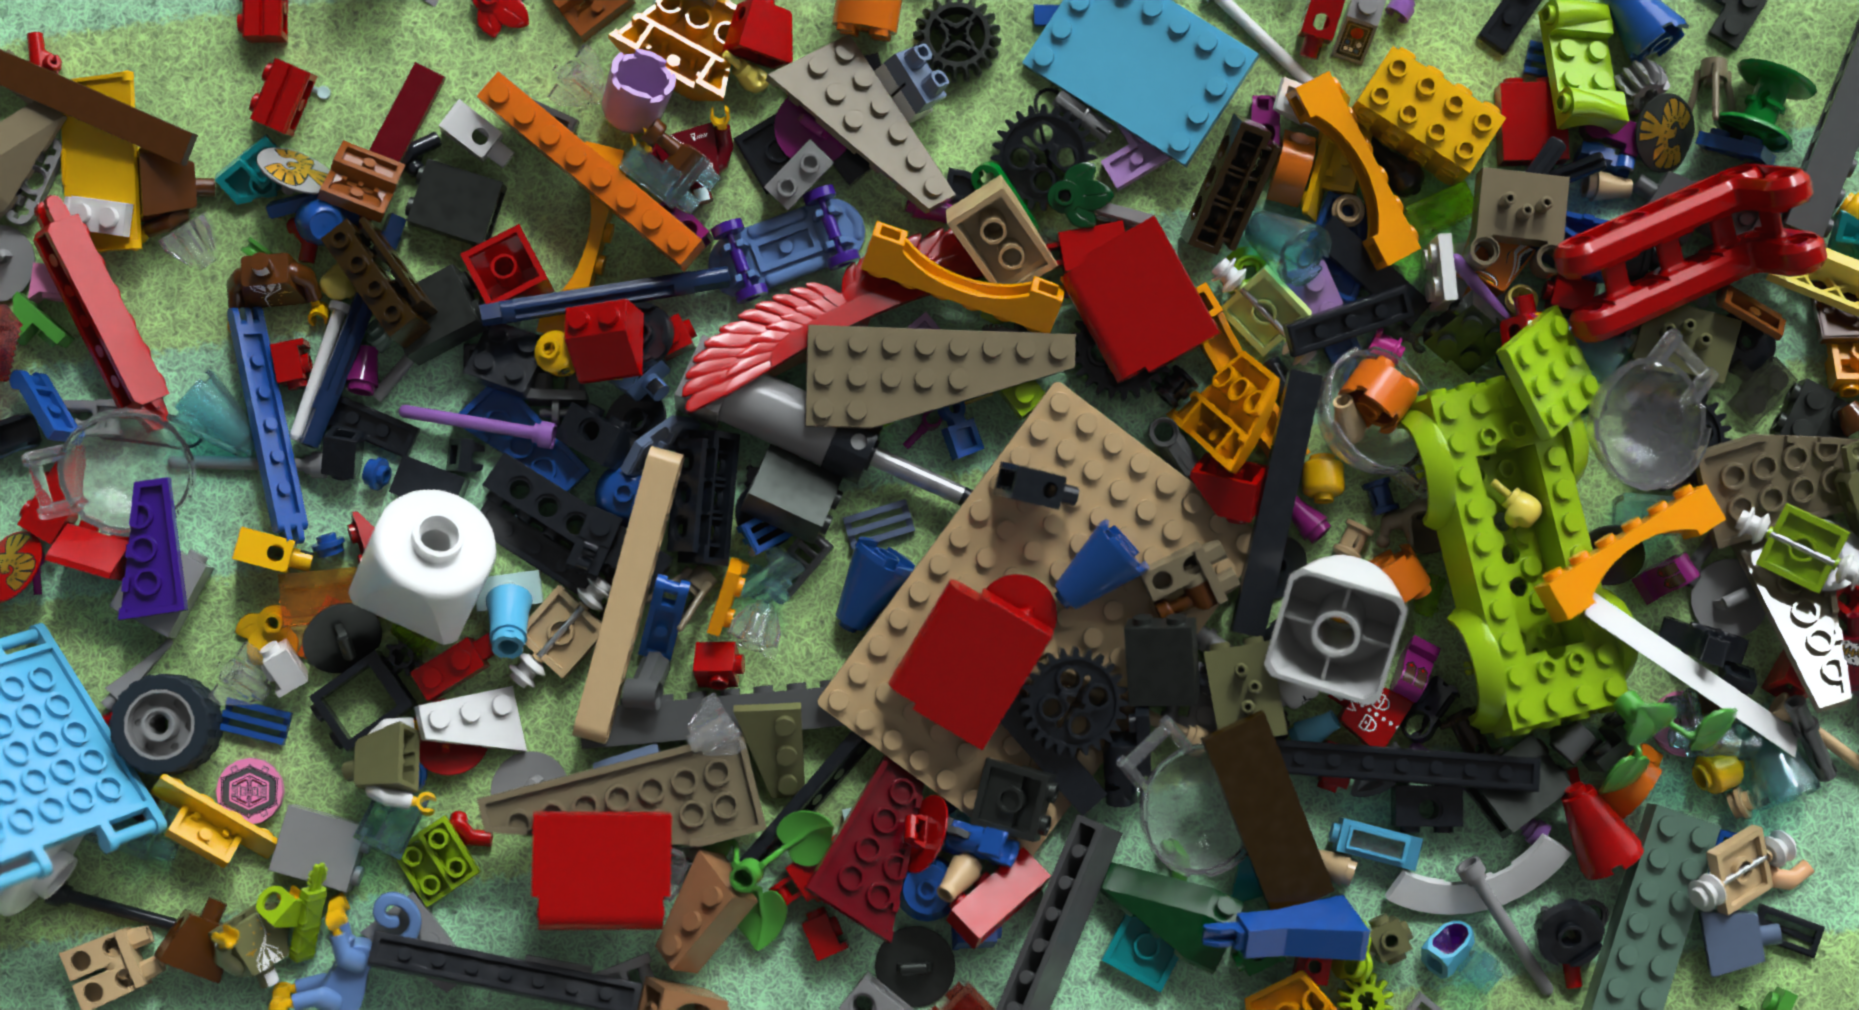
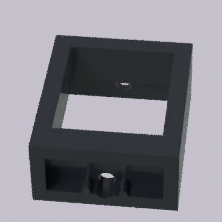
M374 650L309 696L313 702V705L310 706L313 714L320 722L326 721L332 730L329 736L340 750L344 748L346 752L354 751L357 739L368 735L383 719L401 718L418 706V703L400 677L392 673L393 667L391 664L384 662L386 657L379 650ZM371 667L397 706L351 737L325 698Z

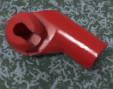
M27 33L29 61L55 73L60 72L62 60L58 55H53L45 50L43 33Z
M463 811L451 813L449 821L464 845L492 847L493 833L473 829L468 823L467 814Z

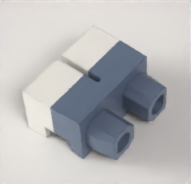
M924 43L895 53L874 71L890 96L895 95L892 99L908 123L926 117L933 111L932 107L936 103L947 97L944 90L950 81L944 72L931 70L927 62L932 59V52L927 44Z

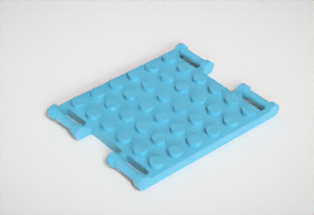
M43 623L31 625L26 631L0 638V866L26 856L31 862L29 865L0 875V892L5 888L34 877L42 879L51 875L53 868L44 851L45 849L95 831L98 836L100 849L104 853H110L117 850L119 845L148 834L158 835L167 829V822L134 767L126 764V761L119 757L115 751V745L110 737V728L48 628ZM29 643L38 644V646L8 655L4 652L5 650ZM143 814L146 818L144 822L117 832L111 826Z

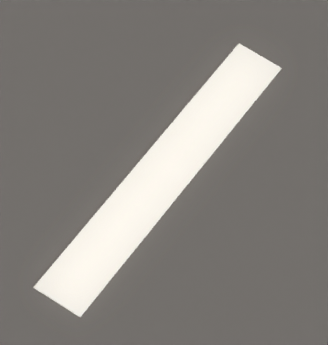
M1594 593L1593 598L1596 603L1587 608L1584 615L1722 709H1734L1735 707L1738 710L1737 719L1796 758L1798 737L1793 734L1789 724L1780 720L1754 700Z

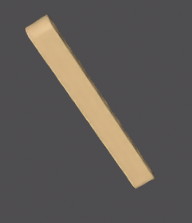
M654 446L650 447L575 719L573 736L605 745L608 741L680 478L684 454Z

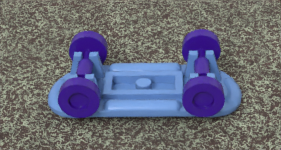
M832 184L820 186L802 196L805 203L803 207L746 228L741 218L731 219L711 228L713 239L719 241L713 246L709 255L708 269L728 267L730 287L719 290L724 294L735 297L738 304H746L766 296L770 288L829 267L830 271L845 268L852 262H858L861 259L858 251L865 238V226L861 215L851 204L841 199H833L837 194Z

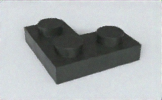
M1714 0L1724 8L1707 34L1736 51L1768 0Z

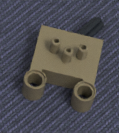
M1553 136L1550 137L1525 172L1483 167L1476 174L1470 241L1463 254V258L1474 271H1483L1490 267L1499 258L1500 246L1498 243L1540 247L1530 258L1529 266L1532 274L1541 279H1549L1557 274L1556 265L1554 269L1546 268L1541 261L1542 254H1547L1554 260L1553 253L1557 245L1564 241L1570 177L1547 175L1566 150V145L1561 139ZM1480 246L1487 250L1488 261H1482L1476 257L1475 247Z

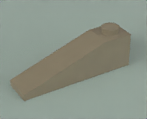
M35 100L0 122V218L14 206L19 198L16 196V193L25 178L30 180L35 171L31 168L39 155L48 150L67 119L64 113Z

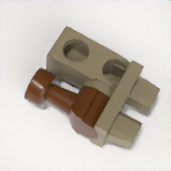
M1219 540L1207 542L1203 545L1196 541L1189 544L1188 547L1179 549L1165 558L1148 564L1149 570L1140 578L1148 595L1153 601H1156L1153 604L1160 618H1166L1167 615L1181 613L1194 607L1207 610L1216 604L1220 605L1228 601L1226 594L1241 585L1231 567L1218 574L1215 573L1212 567L1213 564L1227 558V554ZM1180 588L1184 591V594L1171 602H1168L1165 598L1158 600Z

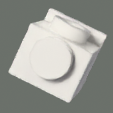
M287 638L279 643L272 641L261 648L259 651L263 657L261 669L270 682L276 681L275 693L278 698L308 682V670Z

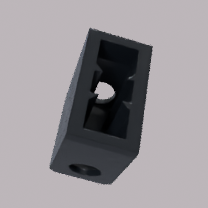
M1001 461L993 494L1059 510L1061 504L1075 506L1079 496V488L1066 484L1067 477Z

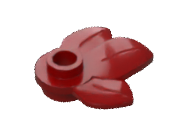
M472 0L473 5L478 9L477 23L481 30L490 37L495 38L499 34L502 25L510 28L527 27L529 25V17L524 4L521 2L522 0Z

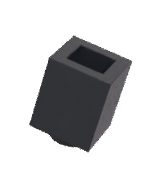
M332 426L323 437L321 474L331 475L333 479L340 481L354 479L362 468L365 431Z

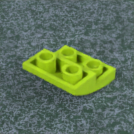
M446 815L391 851L426 908L481 872Z

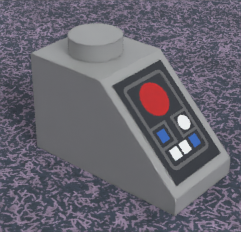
M1349 0L1331 56L1362 66L1377 30L1386 0Z

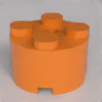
M836 0L832 24L836 26V30H839L840 35L846 36L850 34L851 37H858L859 31L869 33L873 40L891 42V36L897 35L902 0Z
M1378 356L1376 360H1362L1338 392V396L1342 394L1352 396L1354 404L1368 429L1373 424L1381 427L1378 431L1379 433L1389 434L1397 428L1412 404L1416 401L1417 392L1420 387L1413 379L1405 377L1396 370L1394 363L1385 356Z
M1410 544L1399 545L1402 551L1393 554L1391 549H1388L1369 560V562L1378 566L1390 577L1404 603L1412 598L1415 600L1423 598L1432 591L1429 585L1431 578Z

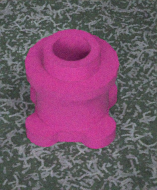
M1384 328L1377 329L1363 358L1368 359L1371 356L1377 359L1378 356H1385L1397 365L1405 351V347L1401 346L1403 339L1399 338L1396 340L1382 333Z

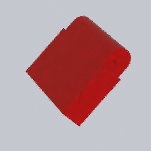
M1155 215L1085 254L1084 257L1087 260L1085 263L1073 268L1060 277L1064 288L1117 383L1129 380L1145 369L1152 374L1221 335Z
M950 579L889 679L888 685L898 694L914 702L912 710L983 751L1052 639L1054 629L984 588L981 593H978L963 583Z
M533 811L532 897H539L536 914L538 930H663V918L665 917L664 897H671L672 813Z

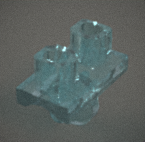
M775 545L765 552L769 565L764 569L757 564L750 565L747 574L742 576L746 579L741 592L742 597H751L757 603H765L767 605L773 600L781 605L789 600L787 589L793 585L791 581L805 569L802 562L791 558L786 549Z

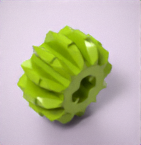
M1371 972L1369 978L1362 983H1354L1350 978L1344 979L1345 984L1350 988L1348 991L1342 988L1337 989V994L1346 997V1000L1338 1001L1336 1006L1339 1009L1348 1008L1347 1010H1393V1006L1385 1003V1000L1392 999L1394 994L1391 991L1382 992L1387 987L1388 982L1385 979H1381L1376 983L1377 974ZM1365 992H1368V996L1373 999L1370 1006L1365 1004L1366 1008L1362 1009V1004L1358 1002V998L1360 995L1365 996Z

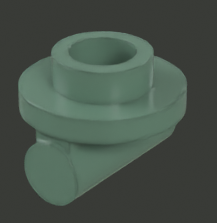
M376 318L367 326L366 341L373 347H376L382 354L392 343L393 339L388 336Z

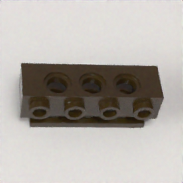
M1233 113L1180 233L1187 244L1218 255L1223 243L1228 249L1236 250L1281 150V147L1270 138L1272 133L1264 125Z
M364 216L358 220L363 226L362 229L346 218L323 236L321 240L388 336L406 349L431 329V326L422 314L428 311L434 315L438 311L381 230ZM372 243L374 244L373 248L376 251L377 255L373 252V250L370 247ZM389 267L392 269L390 272L395 278L394 280L387 271ZM406 291L409 293L408 298L410 299L412 304L409 303V301L404 295Z

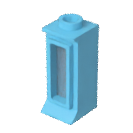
M1339 817L1338 823L1333 822L1331 825L1328 842L1333 843L1332 850L1416 871L1423 838Z

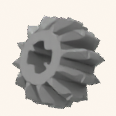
M1647 58L1643 59L1640 63L1634 60L1630 67H1623V72L1614 77L1616 91L1624 92L1627 111L1633 116L1639 114L1653 97L1665 93L1670 88L1665 70L1660 65H1657L1656 62H1652Z

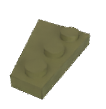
M801 702L733 705L734 715L771 797H794L805 785Z

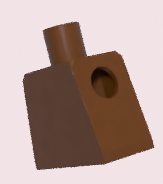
M208 897L201 914L184 909L155 951L154 956L159 962L219 984L224 970L214 962L215 946L209 938L208 932L223 924L220 920L228 904L216 898Z

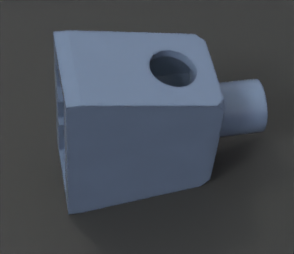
M1713 909L1710 912L1698 910L1708 972L1711 977L1762 963L1765 961L1763 946L1782 944L1779 923L1759 926L1758 915L1754 911L1736 910L1728 916L1718 913L1717 909Z

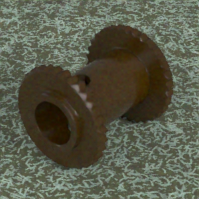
M1477 705L1464 708L1446 718L1447 720L1439 725L1441 730L1449 727L1452 728L1465 753L1500 755L1504 751L1502 746L1492 749L1485 734H1481L1480 730L1470 724L1468 716H1472L1476 712ZM1476 745L1479 747L1478 752L1475 751Z

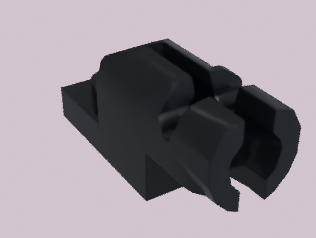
M1135 706V714H1128L1129 732L1110 733L1113 741L1111 743L1105 741L1103 763L1104 778L1106 780L1105 791L1108 794L1105 796V802L1108 806L1127 807L1137 802L1140 777L1151 776L1149 706Z

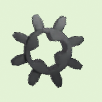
M399 635L397 638L398 644L386 645L390 652L389 657L385 658L384 662H391L394 666L393 674H399L404 668L405 674L412 676L410 672L414 670L413 667H420L424 664L421 661L422 656L428 652V649H421L417 645L420 640L418 637H413L408 643L405 635ZM401 650H408L407 656L411 658L410 661L402 662L404 656L401 654Z

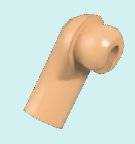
M1804 859L1790 870L1779 869L1770 865L1773 888L1794 889L1814 873V869Z

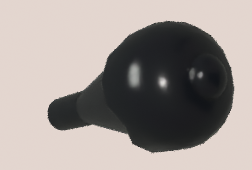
M1372 136L1373 156L1378 165L1385 169L1391 191L1401 198L1418 194L1421 191L1425 178L1421 167L1415 161H1407L1384 147Z

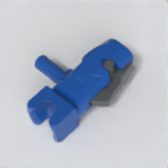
M948 817L946 835L940 851L958 856L961 853H969L975 858L986 859L993 865L1011 867L1017 857L1020 842L1007 838L1008 832L990 827L985 829L984 827Z

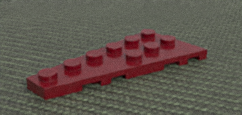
M884 754L804 889L886 943H892L894 921L899 910L904 878H906L912 846L904 841L905 817L918 814L923 800L924 783Z

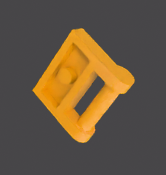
M731 558L707 633L719 637L723 627L729 629L735 613V609H732L735 597L740 598L746 580L742 576L747 574L750 566L749 562L740 558Z

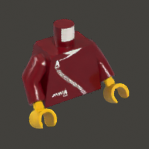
M725 106L726 115L723 118H717L712 107L710 109V123L669 135L681 144L693 146L705 156V159L700 162L689 178L666 160L669 155L657 143L654 146H649L644 141L637 142L633 134L630 136L635 148L640 150V155L648 172L665 187H675L677 193L690 190L695 206L705 205L714 200L709 184L722 180L721 173L728 169L734 148L731 128L728 124L730 110L727 106Z

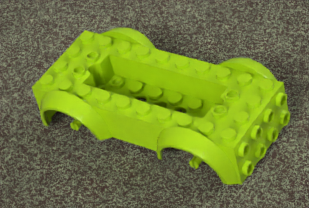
M1504 375L1484 380V382L1478 384L1469 382L1455 386L1454 389L1446 390V388L1428 391L1425 395L1417 396L1416 401L1397 426V430L1405 429L1410 434L1421 458L1422 464L1415 465L1414 470L1415 472L1424 470V472L1415 475L1418 479L1425 477L1427 484V511L1422 520L1425 526L1437 530L1456 607L1448 616L1447 621L1448 625H1452L1457 629L1469 652L1471 661H1465L1463 667L1473 666V668L1464 670L1466 675L1475 674L1478 702L1476 712L1472 716H1468L1470 724L1480 730L1481 734L1494 733L1495 738L1530 733L1532 732L1531 730L1537 728L1544 729L1561 725V722L1568 720L1576 721L1589 718L1590 715L1596 713L1603 714L1615 711L1613 708L1615 701L1622 694L1628 692L1626 680L1631 675L1638 660V651L1584 615L1585 610L1570 620L1554 623L1534 590L1535 586L1544 581L1542 575L1559 566L1561 569H1564L1570 565L1568 559L1583 550H1587L1588 553L1593 550L1576 486L1585 472L1589 456L1587 430L1580 414L1571 420L1552 439L1541 441L1509 377L1505 378ZM1495 478L1511 492L1518 487L1521 491L1524 490L1534 496L1541 503L1542 514L1531 527L1523 528L1518 526L1517 528H1512L1509 526L1506 531H1500L1495 527V515L1498 512L1506 513V509L1501 506L1506 498L1490 485ZM1504 546L1509 547L1513 552V561L1510 564L1505 562L1502 557ZM1515 577L1521 578L1523 586L1526 585V591L1521 597L1514 595L1510 589V583ZM1600 581L1595 593L1633 618L1625 603L1612 591L1603 588Z

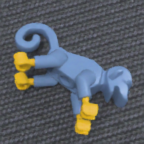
M394 891L381 894L374 902L372 911L376 922L385 928H397L400 925L399 916L389 915L386 912L388 906H397L403 909L409 918V925L400 936L416 939L421 930L422 923L421 913L416 903L408 896ZM339 893L329 899L328 912L325 919L326 926L332 931L329 937L335 957L334 964L328 973L297 979L294 984L289 982H278L275 984L269 1010H288V1008L303 1010L311 1007L319 1010H359L361 1008L368 972L372 968L367 966L372 942L370 938L356 937L352 934L349 919L345 911L350 909V905L344 893Z

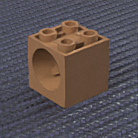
M646 976L637 1010H677L679 1007L694 1003L696 1010H729V1001L706 988Z

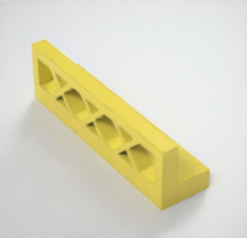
M1826 248L1828 257L1821 269L1815 272L1792 277L1770 273L1767 275V281L1859 317V301L1852 302L1847 300L1842 294L1849 292L1856 295L1859 299V260ZM1819 280L1824 282L1827 289L1814 287L1811 281Z

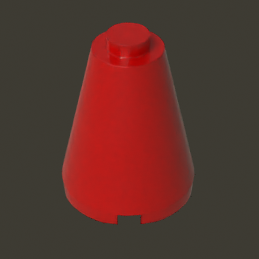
M1576 782L1565 789L1566 794L1563 795L1561 800L1579 870L1587 880H1599L1614 875L1611 869L1622 864L1625 870L1641 858L1644 853L1641 840L1591 784Z

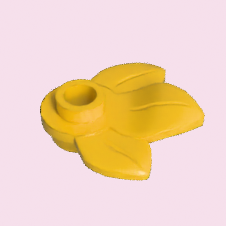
M269 605L260 613H248L240 619L236 626L235 633L248 639L246 654L253 665L263 664V657L259 651L272 641L279 643L287 638L296 653H298L299 639L291 629V615L283 606ZM270 617L278 620V627H273L270 624Z

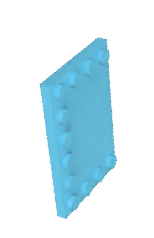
M1063 0L1022 64L1184 167H1187L1260 56L1259 53L1172 0Z

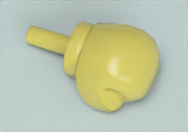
M728 50L722 54V57L733 65L732 74L737 77L745 90L759 93L769 86V83L766 81L768 74L761 67L748 63L742 58L737 59Z
M338 263L333 265L320 279V290L332 300L352 299L356 293L355 287Z
M1496 478L1490 483L1495 490L1506 498L1501 504L1506 509L1504 518L1506 524L1512 528H1517L1518 526L1529 528L1538 520L1542 514V505L1534 496L1524 490L1521 491L1518 487L1511 492Z

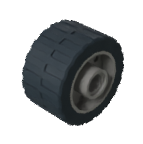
M148 675L139 681H134L125 691L121 692L111 710L112 716L109 719V727L111 729V741L116 748L115 751L119 757L126 761V764L145 774L159 776L162 774L176 775L197 769L198 766L210 759L213 752H216L220 738L223 736V730H220V723L223 722V717L218 699L214 697L213 692L208 687L201 684L202 682L184 675ZM166 719H168L169 727L167 731L164 727Z

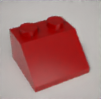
M520 224L460 254L485 304L555 292Z
M628 299L566 308L565 342L579 383L587 384L642 376L644 313Z
M1206 452L1191 470L1190 478L1217 516L1224 517L1233 524H1245L1246 522L1250 523L1256 515L1267 465L1245 461L1239 471L1234 474L1227 470L1210 453Z
M80 520L79 526L67 523L46 553L44 560L107 579L122 581L123 577H125L127 558L125 557L126 545L129 544L130 534L113 529L111 535L100 533L99 525Z

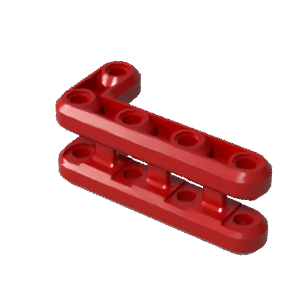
M1761 164L1734 166L1560 242L1553 253L1557 273L1566 279L1576 280L1581 279L1584 275L1601 270L1606 292L1592 297L1591 301L1573 308L1569 316L1573 336L1585 343L1599 342L1612 338L1755 273L1801 276L1821 269L1828 257L1824 239L1812 231L1783 228L1780 213L1787 212L1790 208L1810 201L1814 194L1810 175L1797 167ZM1743 210L1758 211L1761 226L1736 235L1732 214ZM1709 222L1713 244L1683 259L1679 237ZM1655 246L1660 268L1645 274V277L1630 283L1625 261Z

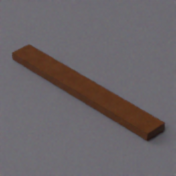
M0 49L1 86L180 165H187L198 137L197 134Z

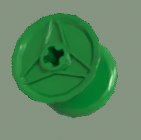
M1755 58L1742 59L1737 63L1738 73L1747 83L1754 87L1752 94H1748L1745 97L1744 103L1746 108L1743 113L1734 111L1719 113V119L1713 120L1714 125L1718 129L1730 132L1731 138L1742 140L1743 135L1762 139V145H1765L1771 152L1783 153L1793 149L1792 138L1775 124L1779 115L1785 114L1786 110L1783 105L1786 99H1810L1817 93L1816 86L1809 78L1782 64Z

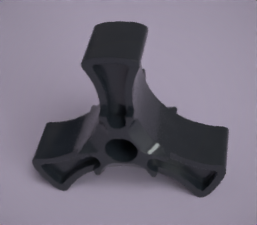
M1664 616L1658 636L1671 645L1680 648L1683 653L1697 658L1698 661L1724 667L1725 661L1742 664L1749 644V640L1722 631L1720 628L1709 627L1695 621L1689 624L1670 616Z

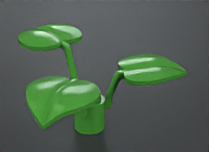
M1634 690L1622 694L1615 701L1613 708L1626 722L1623 725V728L1627 731L1626 741L1634 747V753L1632 756L1623 758L1613 767L1597 791L1599 794L1611 793L1624 789L1636 782L1644 774L1650 762L1647 756H1642L1640 744L1650 740L1660 730L1668 726L1688 740H1692L1689 744V748L1692 751L1704 750L1716 744L1726 735L1734 723L1738 710L1734 707V709L1725 708L1715 711L1702 720L1695 731L1689 732L1673 722L1678 713L1675 706L1664 703H1645Z
M796 811L784 817L776 830L778 838L784 845L761 862L754 858H746L740 861V847L735 838L702 847L698 846L700 850L721 853L725 856L730 853L733 846V862L731 867L734 869L730 873V883L739 892H752L758 900L737 927L748 938L756 951L769 945L779 935L787 919V906L783 897L776 891L763 892L762 887L757 885L763 878L764 868L787 850L790 858L799 865L813 866L818 864L832 843L834 830L832 822L824 815L813 811Z

